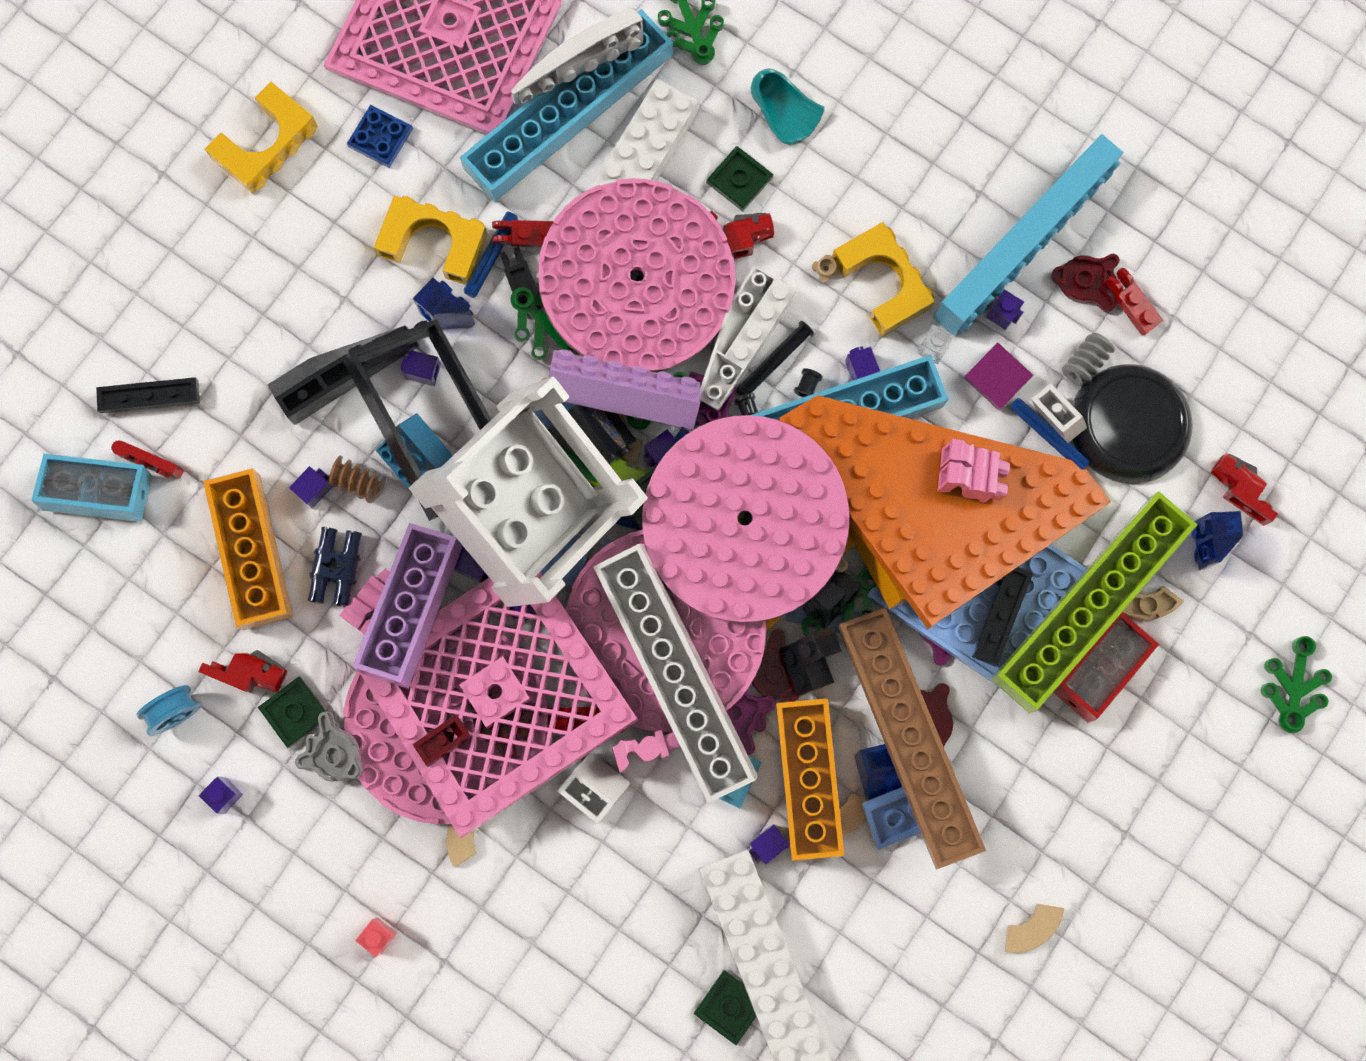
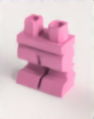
M952 439L942 448L937 492H950L958 486L961 487L962 496L965 498L978 499V501L984 503L990 498L1001 500L1007 495L1008 486L1007 484L997 482V478H1005L1008 475L1010 463L999 459L1000 452H990L984 448H974L973 444L968 445L964 440Z
M387 569L380 572L376 578L371 576L367 581L368 583L353 598V602L347 605L339 615L364 635L371 619L366 621V617L374 613L390 573Z
M661 730L654 732L653 736L643 738L640 744L636 740H621L618 745L612 747V751L620 774L629 765L628 754H635L641 762L649 763L658 756L660 760L667 758L669 751L678 749L681 746L674 732L663 735Z

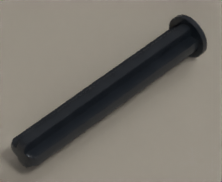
M800 321L799 327L737 387L736 392L740 396L752 393L808 336L812 337L814 335L810 326Z

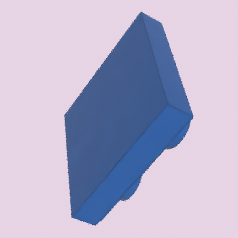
M370 104L348 140L347 146L390 168L412 132L413 127Z

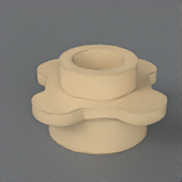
M825 255L818 262L815 261L812 264V270L818 273L821 282H828L830 277L840 274V267L837 266L836 261L831 255Z

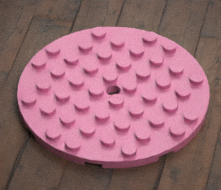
M635 178L619 179L616 182L602 186L597 185L583 192L566 205L555 218L544 238L538 264L539 292L542 304L553 327L561 338L581 356L591 355L601 361H618L624 366H641L648 371L658 372L675 367L691 359L701 352L716 336L722 326L726 311L729 312L734 297V258L731 255L727 237L720 224L695 198L672 188L669 184L659 181ZM633 270H640L644 274V278L642 281L631 280L630 273Z
M761 416L726 417L704 424L686 434L672 446L659 462L645 495L648 499L643 504L642 527L648 555L660 578L678 598L689 606L712 617L727 621L757 622L785 615L804 605L826 585L840 563L848 538L849 506L847 494L839 472L830 457L812 438L797 428L784 422ZM745 511L750 512L753 516L752 522L747 526H743L738 522V516Z
M642 529L631 532L607 544L587 562L571 588L572 591L565 610L637 717L638 721L631 726L647 731L657 732L662 730V732H673L593 567L639 543L645 544ZM664 583L727 711L747 691L758 672L765 651L766 620L735 622L712 617L686 604ZM583 685L582 689L584 690L586 695L589 698H592L587 689L585 688V686Z
M469 627L466 638L477 640L480 628ZM462 628L451 636L460 637ZM486 630L483 642L495 644L497 631ZM503 635L501 645L512 647L513 642ZM447 641L444 653L456 655L458 642ZM440 643L429 650L438 651ZM464 644L462 656L473 658L476 646ZM482 647L479 659L491 661L493 649ZM499 650L497 660L503 656L507 663H509L511 652ZM517 653L514 666L526 668L527 656ZM426 655L423 667L434 669L437 657ZM443 658L440 670L451 672L454 660ZM460 661L458 674L469 675L472 663ZM478 664L476 673H478L487 666ZM357 671L346 696L343 717L344 731L349 732L359 745L360 758L363 765V773L358 778L359 781L374 798L394 813L423 823L451 824L361 674ZM513 671L522 685L524 673ZM421 672L418 685L430 686L432 674ZM530 674L527 687L539 689L540 677ZM439 675L436 688L447 690L450 677ZM456 679L453 691L464 693L460 684L466 680ZM400 686L408 699L411 688L407 689ZM494 686L489 690V694L502 692L500 686ZM417 690L414 702L425 704L428 692ZM527 692L531 701L526 704L536 703L538 694ZM434 693L431 706L443 708L446 695ZM544 695L541 707L548 709L546 695ZM452 696L449 709L460 711L463 698ZM413 707L421 720L424 709ZM430 711L427 724L438 725L441 712ZM542 713L539 716L537 726L548 728V714ZM465 717L464 726L469 732H474L473 719ZM426 728V730L428 731V733H430V732L432 731V729H427V728ZM535 731L533 744L545 746L547 733ZM472 737L460 749L469 750ZM516 737L515 740L527 743L528 738ZM478 738L475 752L487 754L490 742ZM495 745L493 755L502 757L498 747ZM515 746L517 753L515 759L523 761L526 747ZM531 749L529 759L540 753L541 750ZM450 753L444 756V759L447 763ZM456 753L453 766L465 769L468 755ZM474 757L471 770L483 772L486 759ZM492 760L489 773L501 776L504 762ZM509 763L507 774L520 765ZM452 771L461 785L464 773ZM469 775L467 788L479 790L481 777ZM487 778L485 789L498 780ZM466 793L469 800L476 796L474 794Z

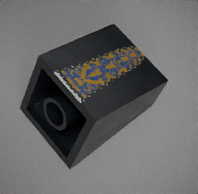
M574 405L568 411L609 465L631 451L629 446L636 439L617 413L581 405ZM552 425L548 431L557 443L577 456L556 427Z

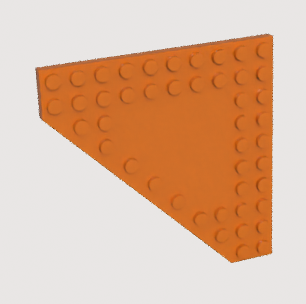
M817 395L778 418V421L789 424L812 438L830 457L845 487L850 524L927 629L1111 503L1110 499L1086 468L1080 469L1072 460ZM957 439L964 440L968 445L973 444L974 448H984L990 452H1000L999 459L1010 463L1008 475L1005 478H997V482L1007 484V495L1001 500L990 498L984 503L978 501V499L963 497L961 487L958 486L950 492H937L942 448L950 440Z

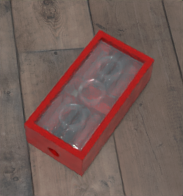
M1122 612L1053 693L1087 723L1097 720L1159 646V643Z

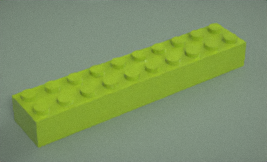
M1159 491L1148 498L991 677V680L1029 714L1037 711L1198 524Z

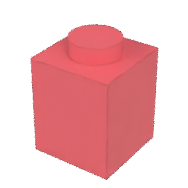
M377 917L370 921L355 941L376 958L384 952L398 933Z

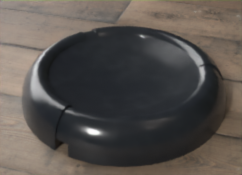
M1136 364L1109 367L1092 376L1090 382H1085L1074 398V401H1076L1074 408L1083 416L1087 426L1084 431L1072 439L1074 446L1090 461L1089 467L1110 480L1127 484H1139L1143 480L1153 481L1171 471L1180 462L1188 449L1193 428L1189 404L1182 391L1177 388L1173 381L1155 369Z

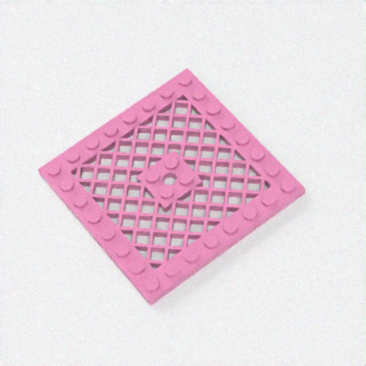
M356 0L324 63V67L326 70L484 134H489L510 116L515 105L511 90L532 69L564 0H518L510 4L506 0H502L504 6L492 10L490 3L496 0H466L467 2L463 0H428L418 4L417 0H413L414 6L403 10L400 3L407 0ZM533 3H534V5H533V7H532V9H531V11H530V13H529V10H528V8H527V5H530V4H533ZM486 4L488 12L481 14L480 6ZM397 5L398 12L390 15L386 14L385 8ZM523 7L525 15L514 18L511 11ZM428 9L426 16L424 18L421 11ZM381 10L383 17L377 19L378 14ZM418 13L420 20L408 24L406 17ZM507 13L510 20L498 24L496 17ZM449 17L456 19L455 24L450 26L444 24V21ZM403 19L405 26L393 30L390 23ZM492 19L494 26L483 30L480 23ZM525 23L520 32L517 26ZM387 24L389 31L377 35L375 28ZM475 25H477L479 32L472 34ZM513 27L516 35L504 39L502 31ZM419 29V35L421 36L414 38L411 31ZM370 31H372L374 37L367 39ZM408 33L411 40L398 44L396 37ZM498 33L500 40L489 44L486 37ZM393 39L395 46L383 50L380 43ZM482 39L485 46L473 50L470 43ZM434 41L441 43L443 45L436 47ZM430 42L432 49L420 53L418 45ZM515 43L510 53L508 45ZM377 44L379 52L367 56L365 48ZM467 44L469 52L457 56L455 49L463 52ZM414 47L416 55L404 59L402 51ZM504 47L506 55L495 59L492 51ZM451 50L454 57L441 61L439 54ZM398 53L401 60L388 64L386 57ZM488 53L491 60L479 64L476 57ZM436 56L438 63L426 67L423 60ZM383 59L385 65L375 61ZM473 59L475 66L463 70L461 63ZM420 62L422 69L410 73L408 66ZM506 63L502 72H500L498 66ZM457 64L460 72L448 76L445 69ZM404 67L407 74L398 71V69ZM494 67L497 75L485 79L482 71ZM441 70L444 78L432 82L429 74ZM479 73L481 81L469 85L466 77ZM426 76L428 83L418 78ZM463 79L465 87L453 90L451 83ZM496 83L491 93L488 86ZM447 85L450 91L440 87ZM485 88L487 95L475 99L473 91ZM469 93L471 100L462 96Z
M539 572L535 577L540 579L542 574ZM490 578L437 612L416 667L413 681L409 685L411 689L408 699L400 686L361 674L460 838L465 837L638 721L556 595L548 603L531 604L537 615L526 613L528 605H522L521 612L509 610V607L505 604L503 609L495 608L502 600L492 590L491 587L494 585V582ZM490 612L502 614L499 626L488 624ZM483 615L482 623L473 622V620ZM507 616L519 617L517 629L505 627ZM525 619L536 621L534 633L522 631ZM542 622L551 636L540 634ZM469 627L480 628L477 640L466 638ZM462 628L460 637L451 636ZM486 630L497 631L495 644L483 642ZM503 633L515 635L512 647L501 645ZM521 636L532 638L530 650L518 648ZM538 639L550 641L548 653L536 651ZM447 641L458 642L456 655L444 653ZM440 643L438 651L429 650ZM555 643L558 645L564 656L553 654ZM464 644L476 646L473 658L462 656ZM482 647L493 649L491 661L479 659ZM499 650L511 652L509 663H507L503 656L497 660ZM517 653L529 655L526 668L514 666ZM426 655L437 657L434 669L423 667ZM534 657L546 659L543 671L531 669ZM443 658L454 660L451 672L440 670ZM552 660L564 662L561 674L549 672ZM460 661L472 663L469 675L458 674ZM569 663L578 677L567 675ZM478 664L487 666L478 673H476ZM513 671L524 673L522 685ZM421 672L432 674L430 686L418 685ZM530 674L542 676L539 689L527 687ZM439 675L450 677L447 690L436 688ZM548 677L560 679L557 692L545 690ZM456 679L466 680L460 684L464 693L453 691ZM565 681L577 683L575 695L563 693ZM583 685L592 698L580 696ZM494 686L502 688V694L497 699L489 697V690ZM417 690L428 692L425 704L414 702ZM527 692L538 694L535 706L525 705L531 701ZM434 693L446 695L443 708L431 706ZM544 695L556 697L553 710L541 708ZM452 696L463 698L460 711L449 709ZM561 698L573 700L571 713L559 711ZM469 701L477 714L466 712ZM579 702L591 704L589 717L576 714ZM596 706H598V708L601 711L597 715H595ZM413 707L424 709L421 720ZM522 709L534 712L531 724L519 722ZM430 711L441 712L438 725L427 724ZM515 711L513 721L504 719ZM539 713L552 715L549 728L537 726ZM447 714H457L462 723H464L465 717L477 719L474 732H469L472 737L470 749L456 748L450 752L448 763L442 757L427 767L412 745L428 734L426 728L434 730L446 721ZM557 716L570 718L567 731L555 729ZM575 720L586 721L573 730ZM482 722L487 729L493 726L491 736L479 734ZM500 724L512 726L509 739L497 737ZM518 727L530 729L527 743L515 740ZM451 728L446 730L447 732H454ZM535 731L548 733L545 746L533 744ZM454 734L453 741L458 738L456 734ZM553 734L564 736L551 745ZM478 738L490 741L487 754L475 752ZM496 742L508 744L505 757L493 755ZM514 745L526 747L523 761L511 759ZM531 749L541 750L540 753L529 759ZM456 753L468 755L465 769L453 766ZM474 757L486 759L483 772L471 770ZM492 760L504 762L501 776L489 773ZM509 763L520 765L507 774ZM452 771L464 773L461 785ZM469 775L481 777L479 790L467 788ZM487 778L498 780L485 789ZM466 793L474 794L476 796L469 800Z

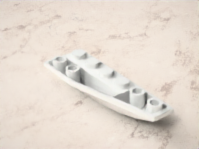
M627 8L566 40L546 55L511 90L514 104L527 103L534 96L542 92L547 93L562 82H570L577 75L585 71H593L599 64L605 61H613L620 54L628 50H636L643 43V19L641 15L631 8Z
M754 265L733 297L729 312L726 311L700 387V401L719 411L795 298L796 289Z

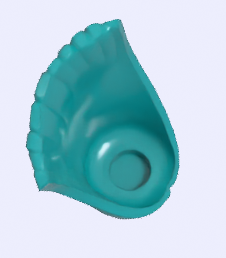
M763 69L754 76L750 87L752 97L762 110L768 126L777 138L784 144L794 145L809 137L818 123H820L825 107L805 96L788 77L775 69Z

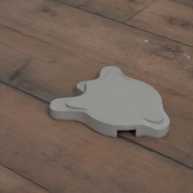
M331 712L320 713L318 716L320 733L319 735L309 734L306 737V751L296 757V767L298 769H312L321 778L331 782L343 781L348 778L358 779L363 773V765L356 739L349 732L337 726Z

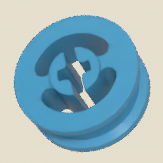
M188 685L176 687L159 695L137 712L138 719H144L148 726L146 732L149 736L158 735L170 730L190 718L200 709L199 702H193L190 697L191 689Z

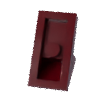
M456 714L412 745L425 765L429 767L456 748L460 749L471 735ZM451 728L454 732H447L446 730ZM454 734H456L458 738L453 741Z

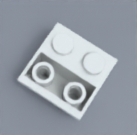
M591 751L557 792L594 822L600 824L631 783Z

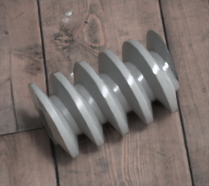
M1092 333L1085 338V342L1081 343L1079 349L1074 352V356H1071L1068 363L1062 367V372L1071 382L1082 386L1083 381L1090 382L1092 380L1090 374L1096 375L1098 373L1096 367L1101 368L1104 365L1102 360L1107 361L1110 358L1108 353H1113L1115 347L1104 336Z

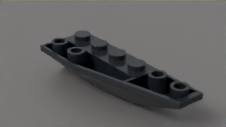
M405 325L311 357L269 383L268 387L287 418L296 425L356 387L343 363L350 348L359 344L366 346L380 336H384V338L390 337L395 331L402 328L409 329ZM414 342L361 362L370 378L408 354L409 350L419 347V344Z

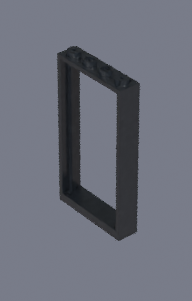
M437 319L427 322V320L421 321L409 330L405 328L399 329L387 338L380 336L366 346L356 345L348 350V354L343 361L410 486L422 474L361 362L429 337L479 430L492 420ZM420 503L429 521L439 517L431 507L425 509Z

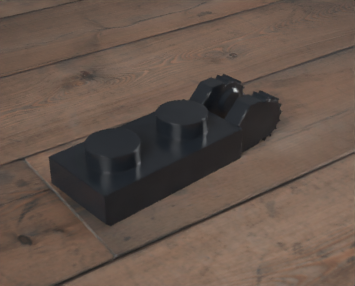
M514 248V255L519 264L511 267L507 254L505 252L499 253L511 291L513 292L517 288L525 287L530 289L534 295H539L527 261H524L520 248ZM520 296L518 298L519 303H527L525 297ZM535 305L538 309L544 308V306Z

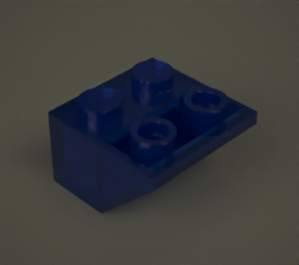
M433 277L413 297L420 315L428 322L437 319L442 329L472 328L475 325L472 317L473 312L469 309L471 305L463 297H455L451 293L453 291L451 287L443 280L439 283Z
M1241 511L1210 512L1194 521L1198 525L1191 534L1196 542L1194 560L1198 564V569L1205 570L1222 562L1243 537Z
M885 744L861 749L854 755L866 801L902 787Z

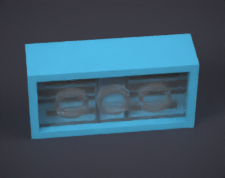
M43 453L31 501L42 511L141 522L152 475L144 465Z

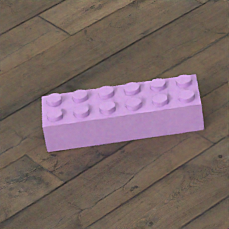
M554 350L548 378L554 376L569 395L565 402L694 429L700 406V382H697L691 377H674L664 371L658 373L651 372L641 366H624L618 361H601L591 355L578 356L568 350Z
M409 523L352 666L359 673L407 689L409 688L463 547L456 537Z

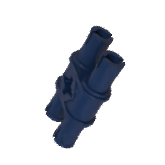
M321 527L319 546L313 552L315 557L312 572L309 573L312 582L307 601L324 604L327 582L332 580L337 583L332 605L346 607L349 605L351 587L357 581L355 576L358 561L361 560L358 550L362 533L357 531L352 533L351 530H346L343 552L339 554L333 551L338 530L330 527L329 529ZM337 563L343 568H336L333 571L327 566H333Z

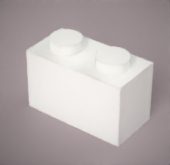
M1051 383L1031 399L1038 413L1067 443L1087 428L1083 416Z

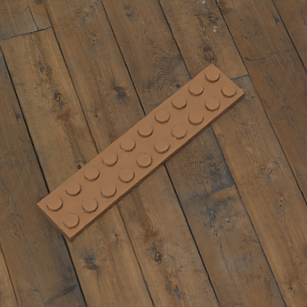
M884 608L840 623L838 629L935 869L943 868L985 852L984 843L887 609Z

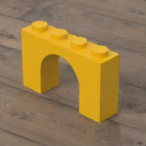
M271 81L255 97V100L260 109L279 124V135L275 143L264 151L248 152L238 147L220 132L205 148L209 157L252 194L265 186L267 179L282 168L283 163L289 156L297 153L300 145L306 139L311 138L318 127L310 113Z
M394 195L373 247L377 256L401 263L408 242L413 234L422 228L438 227L448 232L452 237V246L442 270L445 279L466 285L476 267L488 235L484 223L474 218L470 220L461 218L458 213L453 211H447V213L440 211L436 206L425 203V205L416 203L414 199L408 196H402L401 198Z
M884 222L834 249L832 257L836 261L837 266L840 267L843 277L871 263L885 264L897 273L901 283L900 293L873 309L869 317L882 337L932 308L935 302L932 290L929 287H925L921 281L922 277L916 267H912L908 261L909 256L903 247H899L893 230L890 227L887 228Z

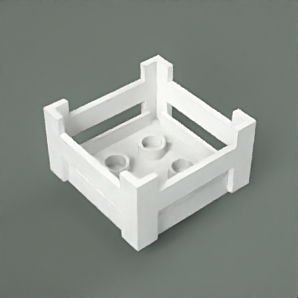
M554 376L512 391L496 406L500 412L442 467L426 471L408 488L425 509L431 507L494 582V585L491 587L492 590L507 607L548 603L566 585L562 578L620 517L632 515L648 499L633 478L621 481L565 409L562 403L569 398V395ZM542 410L601 486L592 487L535 415V411ZM594 522L540 579L535 577L587 523Z

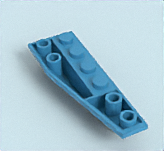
M418 413L396 426L422 475L426 471L442 467L453 456ZM384 440L377 447L376 452L404 485L409 488L410 484L386 440Z

